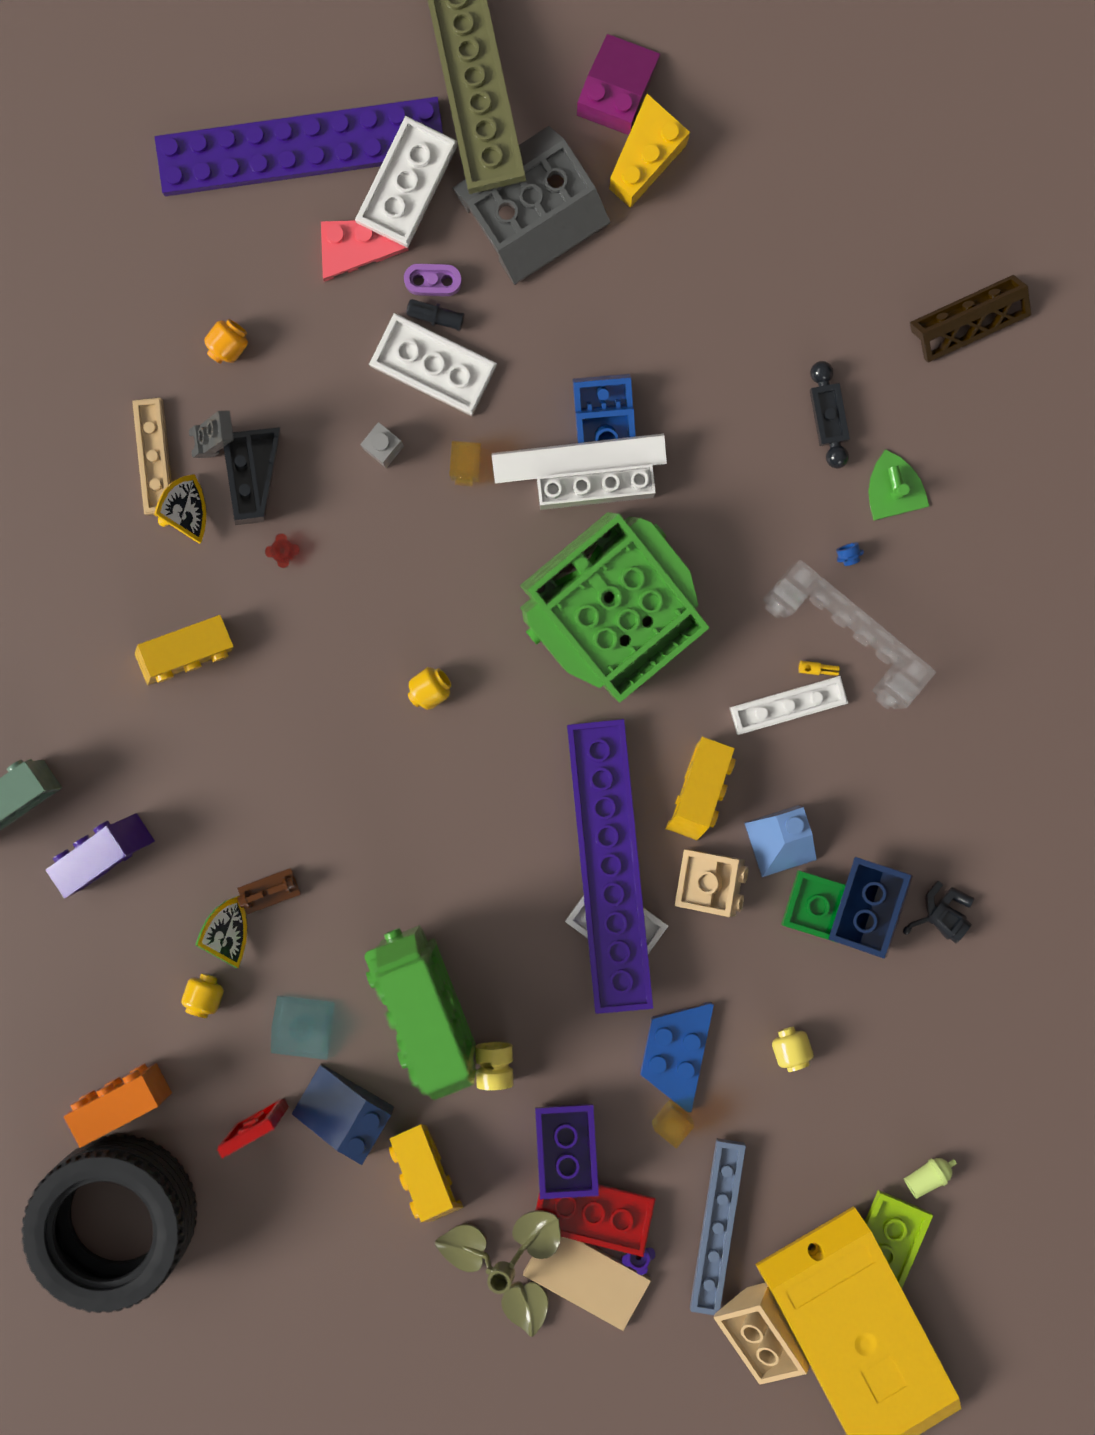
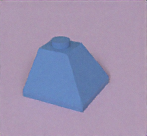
M797 805L744 822L761 877L816 860L813 834L804 807Z

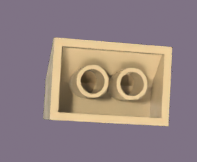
M766 1282L745 1288L715 1313L713 1318L759 1385L807 1374L810 1364Z

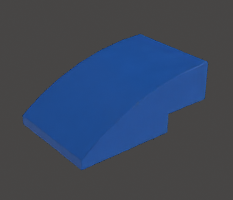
M630 374L572 379L578 443L636 437Z

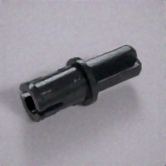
M410 299L406 314L410 317L431 322L432 326L438 324L456 329L457 331L461 330L465 315L464 313L442 308L439 303L435 306L414 299Z

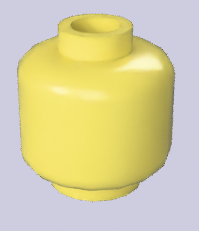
M794 1026L778 1031L779 1037L772 1041L778 1065L781 1068H787L788 1072L808 1067L810 1065L809 1061L814 1055L807 1033L795 1031Z

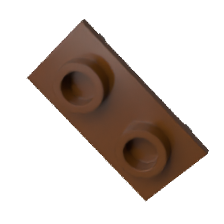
M291 868L237 888L240 894L238 903L241 908H245L247 915L301 895Z

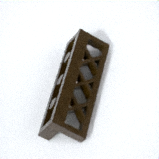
M1011 275L911 321V332L921 340L924 360L929 363L1031 316L1028 285L1015 275ZM1020 300L1021 310L1012 314L1007 313L1012 303ZM992 312L996 313L991 324L981 325L986 315ZM966 324L971 326L966 335L960 338L955 337L960 327ZM940 336L944 337L945 339L940 347L931 351L930 341Z

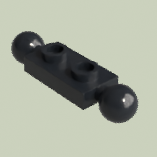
M819 361L812 366L810 371L811 378L818 384V387L811 388L809 391L819 445L830 446L826 453V461L829 466L838 469L844 467L849 460L848 451L841 446L842 442L850 440L840 383L830 385L829 381L833 377V368L828 362Z

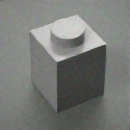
M379 422L360 444L365 452L385 468L389 466L404 447L402 441Z

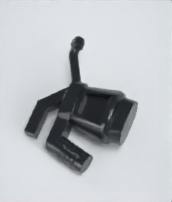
M936 881L925 895L928 916L909 923L904 927L903 933L908 935L913 927L930 922L936 926L947 940L951 939L954 943H958L972 924L966 920V915L948 905L954 900L969 908L974 901V897L951 887L935 905L934 896L943 886L941 882Z

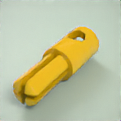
M802 660L799 663V673L838 676L840 673L838 672L840 671L839 666Z

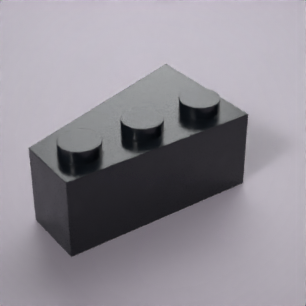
M280 427L233 432V441L224 446L235 525L264 522L280 439Z

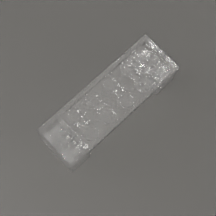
M802 560L792 564L764 597L763 601L767 604L765 609L776 618H779V616L786 618L793 615L810 595L809 601L821 610L825 607L833 614L831 619L842 628L848 626L855 632L853 637L864 646L871 645L877 650L875 655L881 661L888 665L890 662L893 664L872 690L878 695L875 698L876 701L887 709H890V707L893 709L907 708L934 676L936 671Z

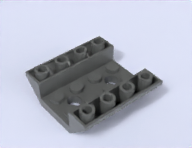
M550 126L519 145L526 181L473 194L468 192L466 179L453 187L455 194L466 211L473 214L498 253L499 262L514 285L611 223L594 184L565 139ZM559 175L563 178L564 183L559 188H553L547 182L549 177ZM504 206H510L515 210V215L513 218L505 220L499 216V210Z

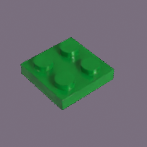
M798 870L781 925L829 940L846 884Z

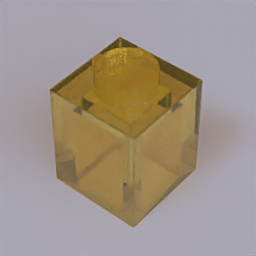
M452 441L449 476L451 480H456V485L473 486V482H479L482 454L481 443Z
M671 1100L666 1103L652 1120L654 1131L676 1149L695 1127L692 1117Z

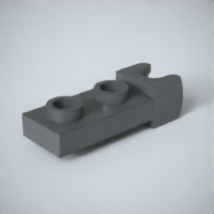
M217 411L201 425H194L189 429V436H193L195 442L194 449L191 452L193 458L215 457L220 453V449L233 441L230 411Z

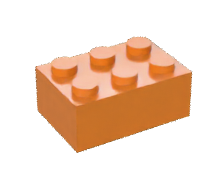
M144 1063L131 1070L122 1079L119 1076L106 1083L101 1089L97 1091L94 1089L84 1094L78 1101L70 1105L72 1110L63 1117L81 1148L159 1107L172 1092L157 1063L149 1067Z

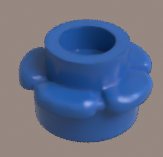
M857 542L846 544L836 550L838 555L837 562H843L844 566L860 562V556L864 554V550H860Z

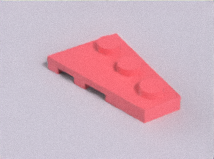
M355 220L321 222L324 282L334 279V276L347 271L350 273L358 270V267L375 261L377 263L409 251V247L400 245L357 224Z

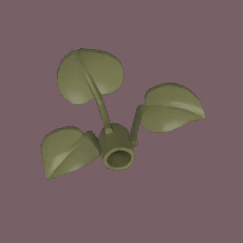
M537 1210L522 1215L516 1221L512 1231L514 1240L522 1246L510 1263L500 1261L494 1267H492L489 1254L484 1252L487 1246V1239L484 1233L476 1226L461 1224L437 1238L435 1245L440 1253L453 1266L462 1271L476 1272L480 1270L484 1258L487 1267L486 1273L489 1274L488 1286L494 1293L503 1294L501 1306L507 1318L522 1328L530 1337H533L539 1331L548 1312L549 1301L547 1293L536 1282H528L524 1286L521 1281L513 1282L515 1278L514 1266L526 1249L532 1257L537 1259L549 1258L557 1251L561 1241L559 1218L555 1214Z

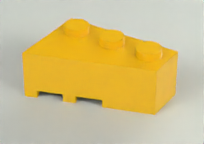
M646 94L610 178L609 190L630 208L686 147L690 135L689 130L648 94Z
M221 615L138 644L135 656L148 686L155 682L167 681L182 671H185V673L194 671L202 667L201 663L212 660L213 663L229 657L228 652L232 650L233 644Z
M701 737L696 744L686 771L680 796L678 795L675 801L677 805L673 817L670 821L668 820L667 830L698 841L709 827L713 828L719 815V811H716L715 808L717 801H722L725 796L727 785L723 783L726 774L731 775L736 759L732 758L735 748Z

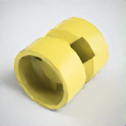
M506 1042L477 1044L475 1046V1058L480 1068L476 1071V1087L482 1090H503L513 1087V1069L509 1067V1064L513 1061L512 1044Z

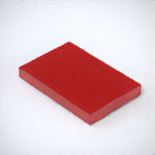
M281 1098L235 1124L218 1146L217 1151L221 1158L275 1129L289 1108L286 1100Z

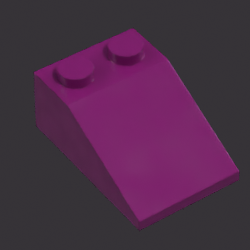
M607 34L578 99L577 116L629 135L660 58V53Z

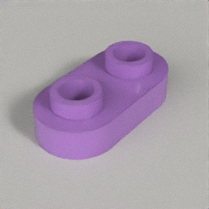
M413 264L404 273L405 286L414 295L452 296L460 290L462 285L460 272L452 265ZM421 277L424 279L422 285H415L414 280ZM445 278L453 280L450 286L442 284Z

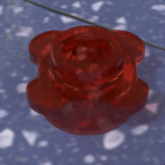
M285 534L276 535L275 542L265 549L266 556L276 560L281 568L288 567L289 562L300 552L299 546L289 542ZM281 548L285 549V552L283 554L280 553Z

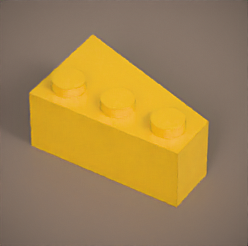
M420 1124L389 1138L392 1145L389 1147V1152L394 1163H399L402 1171L399 1174L400 1182L404 1190H409L413 1200L410 1202V1208L416 1219L419 1218L421 1222H433L464 1208L461 1200L455 1201L450 1188L452 1180L449 1175H445L440 1162L441 1156L426 1125Z

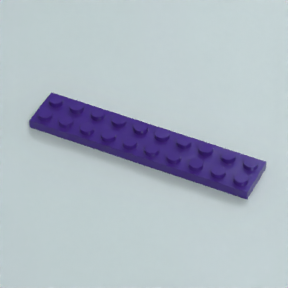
M438 97L154 136L162 193L166 197L380 167L405 116L443 134Z
M620 719L567 725L595 1014L653 1009L625 721Z

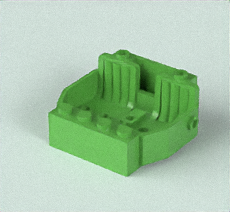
M607 512L520 585L530 598L520 609L523 613L524 622L529 627L526 633L536 645L541 642L566 672L598 688L604 686L609 694L620 703L710 627L695 610L699 605L691 572L664 539L666 535L656 523L653 525L652 522L642 518L628 517L624 520L620 514ZM610 530L609 536L603 538L602 535ZM595 542L596 544L586 552L588 555L586 558L582 552ZM570 562L575 567L569 573L562 572L552 579L555 574ZM544 584V590L540 593L536 592ZM606 592H612V601H604L603 596ZM650 616L651 624L644 627L642 624L643 618ZM623 635H628L629 642L626 645L620 644V638Z
M420 925L403 932L400 928L385 933V939L376 948L368 950L365 954V960L370 970L366 972L370 987L376 988L380 1000L384 1005H387L389 1010L386 1012L390 1027L392 1029L396 1028L397 1031L396 1040L400 1052H397L402 1068H408L414 1087L419 1086L422 1094L426 1093L433 1100L474 1085L477 1070L473 1055L476 1043L435 938L427 941Z

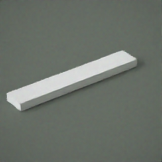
M664 433L492 453L495 483L537 479V476L649 464H667Z

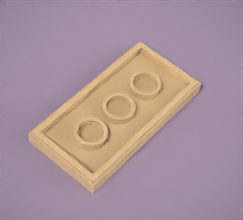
M561 1237L560 1245L551 1257L545 1259L531 1257L523 1272V1276L622 1331H624L651 1282L649 1276L645 1274L639 1275L630 1266H624L622 1261L595 1246Z

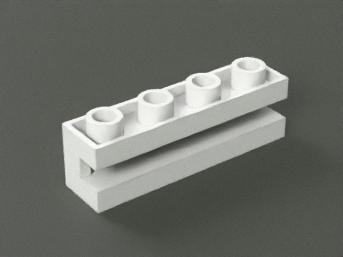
M652 464L537 476L540 510L653 498L655 495Z

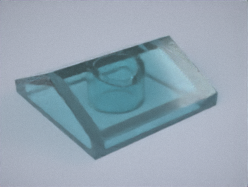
M278 995L271 1027V1053L327 1060L335 1002Z

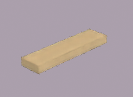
M162 398L132 401L145 515H154L162 492L172 482Z

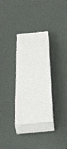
M837 676L729 708L737 735L848 704L841 676Z

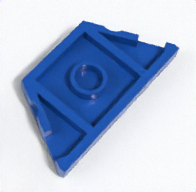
M711 1002L689 1009L676 1010L670 1014L653 1016L640 1070L642 1077L690 1113L692 1112L714 1004Z

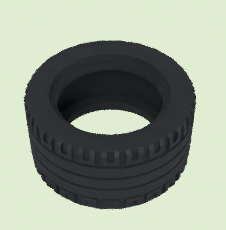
M121 1134L120 1136L111 1135L109 1137L103 1136L81 1148H76L39 1182L33 1191V1195L28 1200L29 1205L25 1207L26 1215L23 1217V1227L21 1228L23 1233V1251L37 1282L51 1296L60 1302L66 1303L67 1306L77 1310L82 1309L86 1312L111 1313L112 1311H121L123 1308H131L134 1304L138 1305L143 1299H147L152 1293H155L165 1283L186 1252L194 1235V1227L197 1222L195 1220L197 1217V1211L195 1210L197 1201L195 1200L196 1194L192 1190L193 1184L190 1182L189 1175L185 1173L184 1167L180 1165L178 1159L174 1158L169 1151L163 1149L161 1145L158 1146L151 1140L148 1141L143 1137L136 1138L134 1135L127 1136L126 1134ZM109 1181L121 1184L136 1193L149 1210L153 1223V1240L150 1250L134 1259L114 1261L102 1258L87 1249L75 1233L71 1219L72 1200L77 1188L91 1182Z

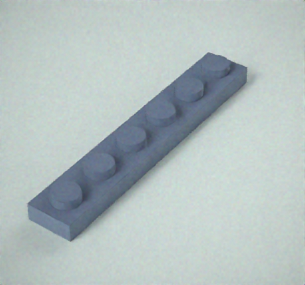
M716 1138L690 1302L691 1312L715 1315L721 1307L746 1148L744 1142Z

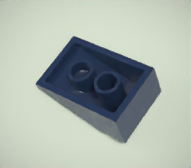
M320 1064L292 1115L335 1150L362 1165L391 1117L394 1106Z

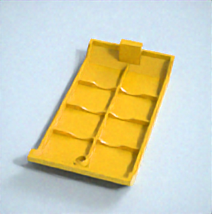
M854 1206L755 1264L772 1292L846 1435H920L961 1409L959 1396L874 1235ZM813 1243V1249L808 1250V1246Z

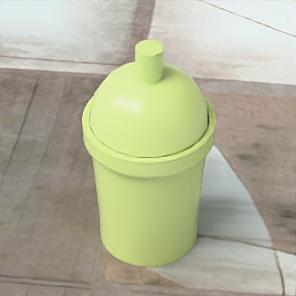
M931 1158L922 1167L905 1177L904 1181L913 1196L918 1199L942 1185H947L952 1177L951 1167L957 1163L954 1159L947 1162L942 1158Z

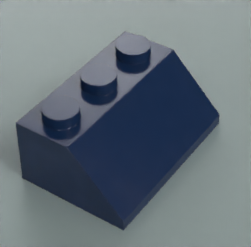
M855 857L829 940L885 959L888 956L913 875Z

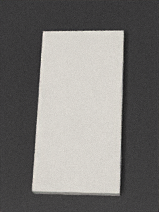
M405 116L355 218L356 223L408 248L458 146V142Z
M395 313L369 363L370 367L470 416H473L497 367V363Z

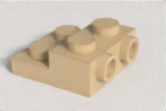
M684 849L675 906L726 917L736 916V911L740 912L744 903V896L739 894L741 883H746L748 877V866H744L745 859Z

